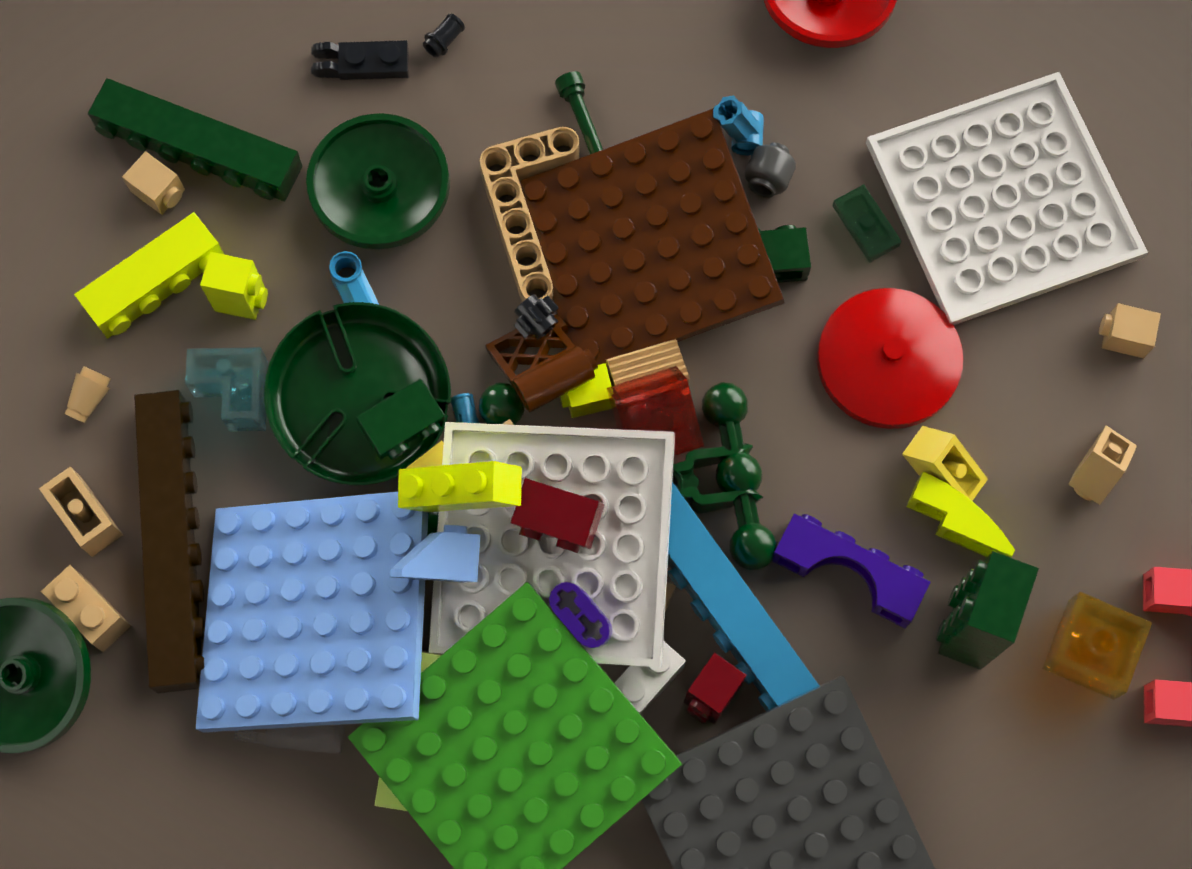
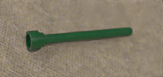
M571 71L561 75L555 81L556 88L560 97L564 98L566 102H570L589 153L593 154L603 150L583 100L585 83L581 73Z

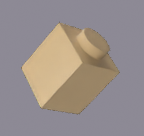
M146 151L122 176L130 192L161 215L168 208L177 205L182 197V193L185 191L178 175Z
M1117 303L1110 314H1104L1100 324L1099 335L1104 336L1102 349L1144 359L1155 347L1161 313Z

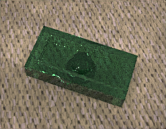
M864 184L834 200L832 207L869 263L900 247L901 239Z

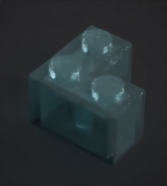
M262 348L187 349L185 384L194 398L222 397L221 419L229 432L266 431L267 414L264 402V385L268 360Z

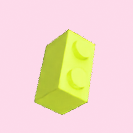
M210 252L200 286L213 310L256 320L259 309H264L266 305L268 289L265 288L262 276L259 275L253 260Z

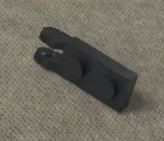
M407 40L340 42L338 45L333 42H320L313 44V47H311V55L315 58L338 59V64L332 61L313 63L311 74L315 77L340 78V80L409 78Z

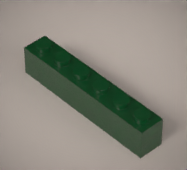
M106 78L88 111V115L95 125V130L104 137L114 139L115 136L119 137L140 151L150 149L171 163L181 161L190 165L194 171L202 175L208 176L212 173L221 177L224 182L233 187L240 188L243 185L253 189L257 195L267 200L276 198L285 202L303 167L296 150Z

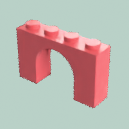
M1153 567L1144 573L1143 611L1184 614L1192 617V569ZM1155 679L1144 685V723L1192 727V682Z

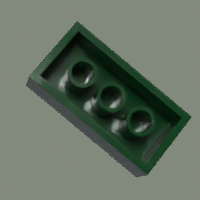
M992 551L984 561L978 560L974 569L970 568L967 576L962 577L959 585H955L951 592L948 606L952 607L953 610L950 612L947 620L943 619L936 636V641L941 642L938 654L981 670L1014 644L1039 568Z

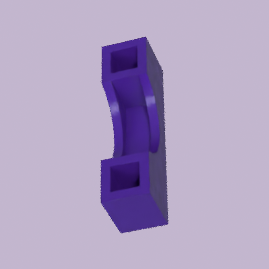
M794 513L774 552L775 557L772 562L802 577H805L814 569L832 564L848 567L858 573L868 585L872 599L871 612L906 629L912 622L931 583L923 578L924 574L912 566L903 565V567H900L890 562V557L878 549L869 548L867 550L855 544L856 540L844 532L836 531L833 533L821 527L822 523L810 515L802 514V516Z

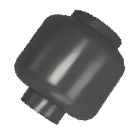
M773 142L770 145L757 146L744 172L745 179L749 183L748 187L754 193L768 198L783 193L787 189L796 169V162L792 155L789 154V149L780 143Z

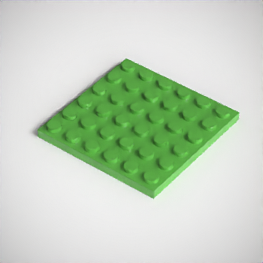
M529 582L521 586L421 673L419 720L363 723L348 736V739L454 869H562L682 765L676 755L581 643L572 635Z

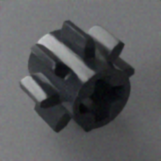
M533 294L515 309L514 312L519 318L514 326L524 338L534 334L539 340L559 323L554 317L559 307L548 295L543 299H539Z

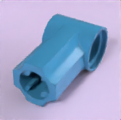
M734 95L723 97L721 102L714 106L713 118L719 121L720 126L732 138L731 149L733 152L749 156L752 155L757 146L763 145V114L754 110H748Z
M348 251L339 252L334 255L330 261L329 269L332 283L338 290L343 303L365 302L379 305L358 256ZM346 267L356 271L354 275L348 278L338 275V272Z

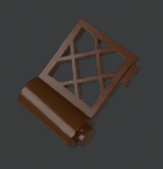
M558 314L554 315L559 323L546 337H542L539 340L531 334L524 338L515 329L485 345L489 355L516 390L521 402L529 413L594 379V370L598 368L591 351L588 348L583 351L579 346H575L564 333L568 328ZM510 346L517 347L514 354L499 353ZM527 347H540L537 355L524 354ZM550 348H565V350L555 355H547ZM518 365H531L529 369L515 375Z

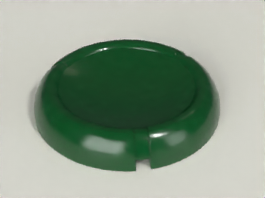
M349 302L333 305L334 310L324 313L319 310L305 317L285 335L277 346L265 377L264 402L266 414L274 436L281 447L293 460L295 459L302 465L306 471L319 478L338 484L353 486L378 484L398 477L399 469H406V467L437 443L444 430L445 422H447V410L451 402L449 373L441 351L434 340L418 323L397 310L374 303ZM422 378L445 415L444 422L439 424L442 430L424 441L420 436L408 443L410 449L393 460L389 456L380 460L359 427L357 416Z

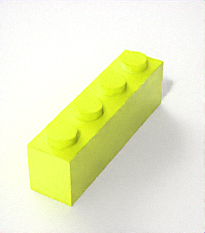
M193 212L74 295L108 339L113 335L125 332L130 327L131 322L141 315L155 311L161 305V301L173 293L177 294L184 291L193 279L204 273L210 252L224 253L217 240L195 212Z

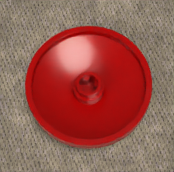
M764 0L770 16L782 30L801 42L824 48L847 47L872 37L887 23L897 0Z
M879 288L851 297L833 312L825 324L819 339L817 367L825 391L844 413L869 426L884 429H900L925 422L947 404L961 378L963 350L954 325L950 324L946 314L930 300L919 294L902 289Z

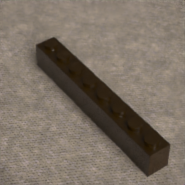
M179 390L134 395L149 688L158 694L199 689L201 670L204 669L201 640L204 639L205 619L204 617H199L198 603L204 601V588L202 581L197 580L196 566L202 564L200 544L195 543L194 530L200 527L198 509L193 507L192 494L197 493L198 486L196 474L190 470V458H195V443L193 437L188 436V423H193V409L191 402L186 401Z

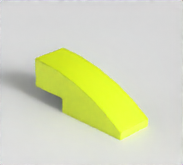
M923 471L916 482L906 507L940 521L935 535L985 557L992 551L1008 557L1013 556L1014 547L1002 530L981 508L946 482Z

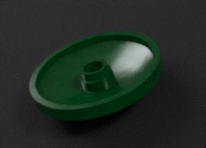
M377 113L347 120L332 129L320 141L308 165L306 185L315 215L332 235L347 244L364 249H389L402 246L417 239L433 226L446 205L450 189V176L445 154L431 133L418 123L402 116Z
M14 597L0 599V752L22 753L40 749L55 742L74 725L83 711L88 698L91 683V665L85 641L78 628L67 615L44 601L34 598Z

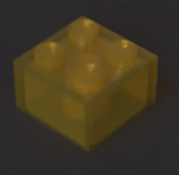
M1078 592L1067 602L1042 669L1114 700L1128 691L1152 622L1085 593Z

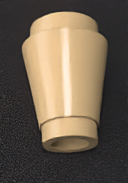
M83 366L80 374L76 373L65 414L85 423L110 390L107 386L111 378Z

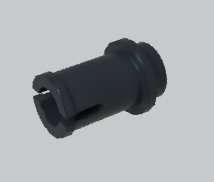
M448 14L432 33L428 32L425 35L423 47L433 57L445 55L448 52L447 47L465 30L464 23L456 15Z

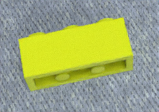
M488 461L399 469L398 508L424 512L521 506L522 467Z

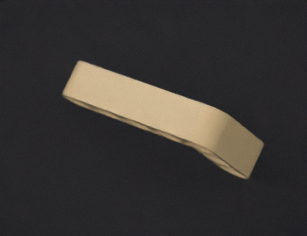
M558 127L497 144L485 149L480 156L482 181L521 302L530 297L528 294L534 289H542L546 292L541 297L542 299L548 295L553 300V284L519 181L579 159V137L573 129L568 127ZM565 145L569 146L571 150L560 152L556 148ZM527 155H534L538 157L535 161L532 162L524 161L522 159ZM495 164L504 166L500 171H491L489 169L490 166ZM503 195L514 197L512 201L506 203L498 200ZM513 226H521L525 229L520 234H512L508 231ZM524 257H530L535 260L530 266H523L518 263Z

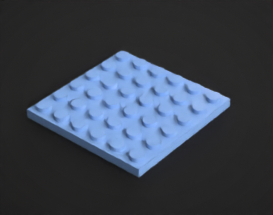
M398 491L217 508L215 512L202 653L204 669L201 670L196 730L201 732L419 720L425 580L390 577V569L427 537L428 512L398 508Z

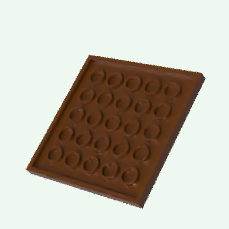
M714 108L519 181L552 280L553 301L559 307L557 310L558 316L562 318L568 328L564 333L575 346H579L583 351L588 348L593 354L597 365L605 364L606 359L676 339L677 342L785 303L719 121L713 118Z

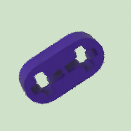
M570 582L560 583L554 587L549 597L550 607L578 642L589 648H600L607 644L611 639L612 625L588 594L580 586ZM563 591L569 594L574 591L576 592L577 596L574 599V603L581 610L577 615L569 607L560 608L559 604L563 601L560 594ZM584 616L592 623L596 624L599 621L602 623L603 626L599 630L602 637L599 640L594 637L586 639L584 634L587 633L588 629L581 621Z

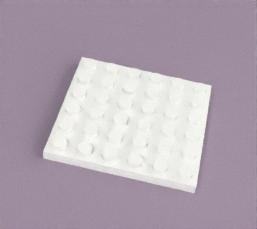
M1060 72L867 137L866 145L940 309L946 314L950 324L956 325L1143 259L1148 253Z
M445 422L442 465L496 461L521 466V488L524 479L527 478L600 501L605 506L591 549L580 546L578 553L556 547L558 539L544 534L541 541L519 535L521 527L510 523L516 506L440 511L438 514L437 532H444V525L467 526V534L480 535L477 582L466 583L434 580L429 653L444 654L526 582L532 585L549 607V597L554 587L560 583L570 582L577 584L588 594L612 625L611 639L607 644L600 648L583 646L597 663L662 667L675 433L667 431ZM563 591L560 594L563 599L562 603L559 604L560 608L569 607L577 615L581 610L574 603V599L577 596L576 592L574 591L569 594ZM584 616L581 621L588 629L587 633L584 634L586 639L594 637L599 640L602 637L599 632L603 626L600 621L596 624L592 623Z

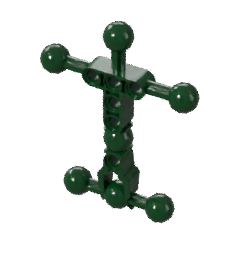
M721 382L712 386L705 393L702 399V410L706 419L718 427L722 447L690 451L686 455L685 461L673 464L672 482L689 506H691L692 510L698 514L731 508L734 505L738 529L730 539V553L739 566L749 570H758L768 566L773 561L777 542L773 533L767 527L761 525L759 521L756 503L763 499V496L757 492L762 482V470L758 461L749 455L753 446L743 442L740 422L748 412V400L742 389L733 383ZM496 383L489 386L479 400V412L487 424H503L510 419L516 425L525 411V406L521 402L516 390L508 383ZM718 464L716 468V481L723 492L706 495L700 494L697 489L699 480L694 475L693 469ZM428 512L427 536L430 533L437 532L439 512Z

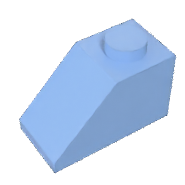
M444 525V532L430 533L390 569V577L463 583L477 582L480 535L467 534V526Z

